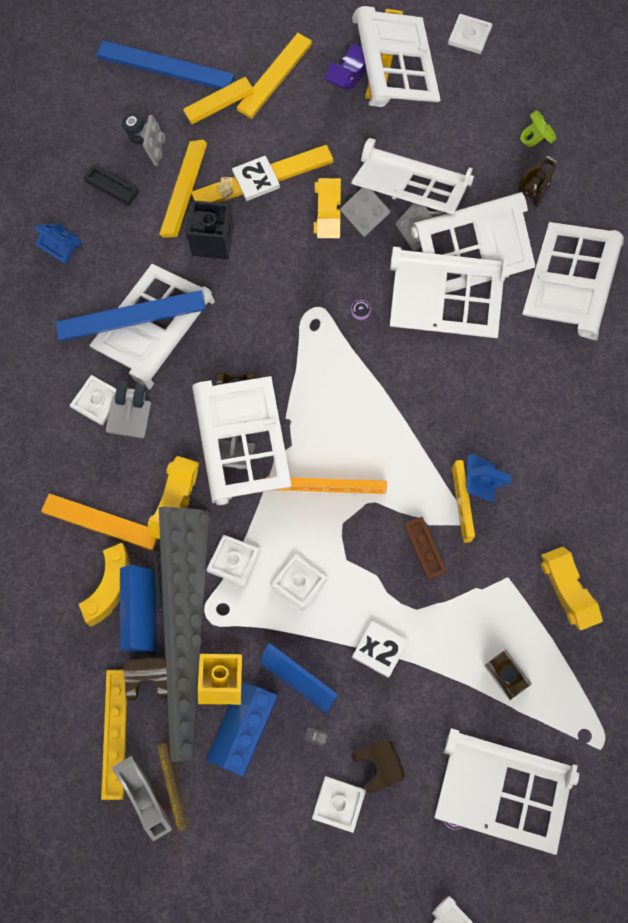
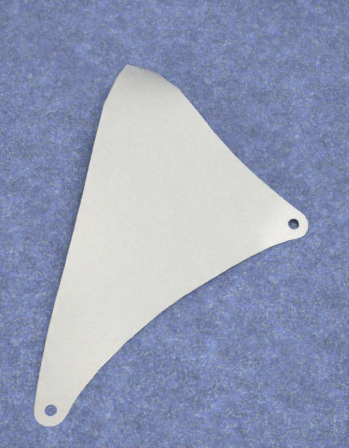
M314 307L308 310L303 315L299 325L297 366L285 418L291 420L292 446L285 450L289 475L293 478L387 481L386 494L264 491L243 541L260 548L261 551L245 586L223 578L205 603L204 612L206 618L212 625L219 627L266 628L356 648L370 623L374 621L408 640L399 659L417 664L464 683L514 708L518 712L537 719L578 739V732L581 729H587L591 732L592 739L586 744L601 750L605 742V733L593 707L553 639L508 577L485 589L475 588L449 601L416 610L401 604L390 596L377 575L346 560L342 541V525L367 503L376 502L399 513L418 518L423 516L425 523L428 525H460L456 499L403 416L380 383L353 351L330 314L322 307ZM314 319L320 320V327L317 331H312L309 327ZM275 461L273 462L269 477H277ZM295 553L328 577L303 611L270 586ZM220 603H226L230 607L229 613L225 616H221L216 612V607ZM506 649L532 683L531 686L511 700L506 697L484 666Z

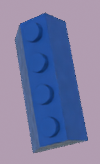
M241 682V705L230 704L205 761L245 778L278 701V696L259 687Z

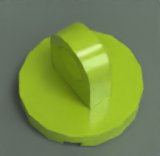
M535 110L530 114L534 123L522 132L520 138L527 147H533L544 138L550 144L556 140V135L551 126L545 123L541 113ZM534 133L533 138L527 141L528 136Z

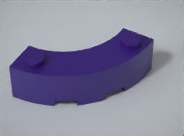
M352 43L342 59L341 65L331 63L324 78L325 81L345 90L354 88L366 71L362 47Z

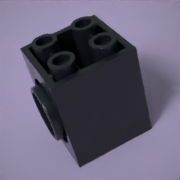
M192 200L191 211L186 223V239L189 242L192 256L229 260L234 229L230 204Z

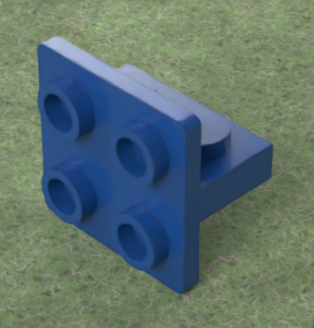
M60 224L35 225L34 230L40 233L35 245L62 263H68L74 247L83 245V242L78 239L79 237L76 234L68 233Z
M473 454L468 455L467 493L486 501L494 502L495 488H502L503 485L511 484V476L496 470L494 463Z

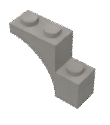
M130 756L113 766L114 773L127 792L144 830L152 841L170 832L172 828L166 813L156 800L150 782L133 757Z

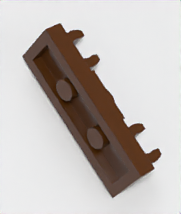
M423 516L404 523V528L427 580L446 574L447 570Z

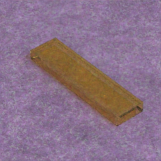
M166 743L159 744L157 748L177 831L182 832L188 830V825L173 763L170 761L169 746Z

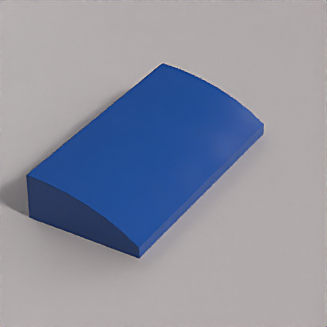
M133 565L120 568V651L156 653V586L154 571Z
M269 643L266 646L260 665L325 714H328L336 703L338 694Z

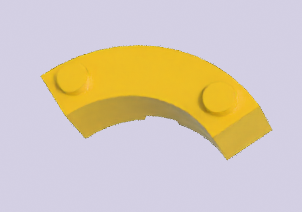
M319 178L318 182H315V193H318L317 222H314V233H317V238H340V209H337V205H340L341 178Z
M177 456L173 462L169 463L167 467V474L169 475L162 499L154 516H151L148 522V527H150L149 536L160 539L159 507L188 508L191 500L189 495L196 483L199 462Z
M123 543L103 550L105 573L102 582L93 595L79 603L84 620L90 627L111 614L120 601V568L130 565L128 553Z
M560 547L542 554L543 562L541 563V568L544 574H548L558 599L567 613L569 623L571 625L574 624L579 630H583L603 622L598 603L587 589H583L581 583L577 580L580 578L571 552L565 547Z

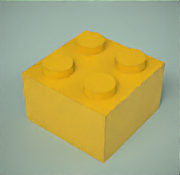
M200 654L198 704L241 705L242 655Z

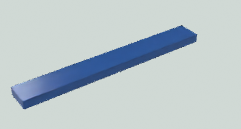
M102 41L97 53L99 59L216 89H222L232 84L235 78L233 73L107 41Z
M202 290L57 321L58 340L65 341L206 310L204 294Z

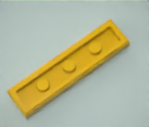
M243 77L184 108L183 111L192 125L254 93V90L247 78Z
M456 460L452 467L462 539L464 543H468L474 539L475 532L469 494L467 493L463 460Z

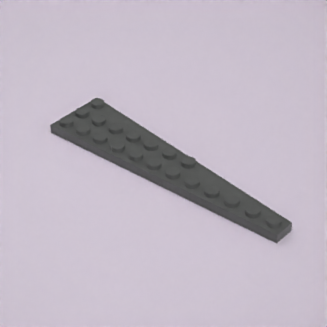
M164 506L159 507L170 761L178 762L192 760L210 510Z

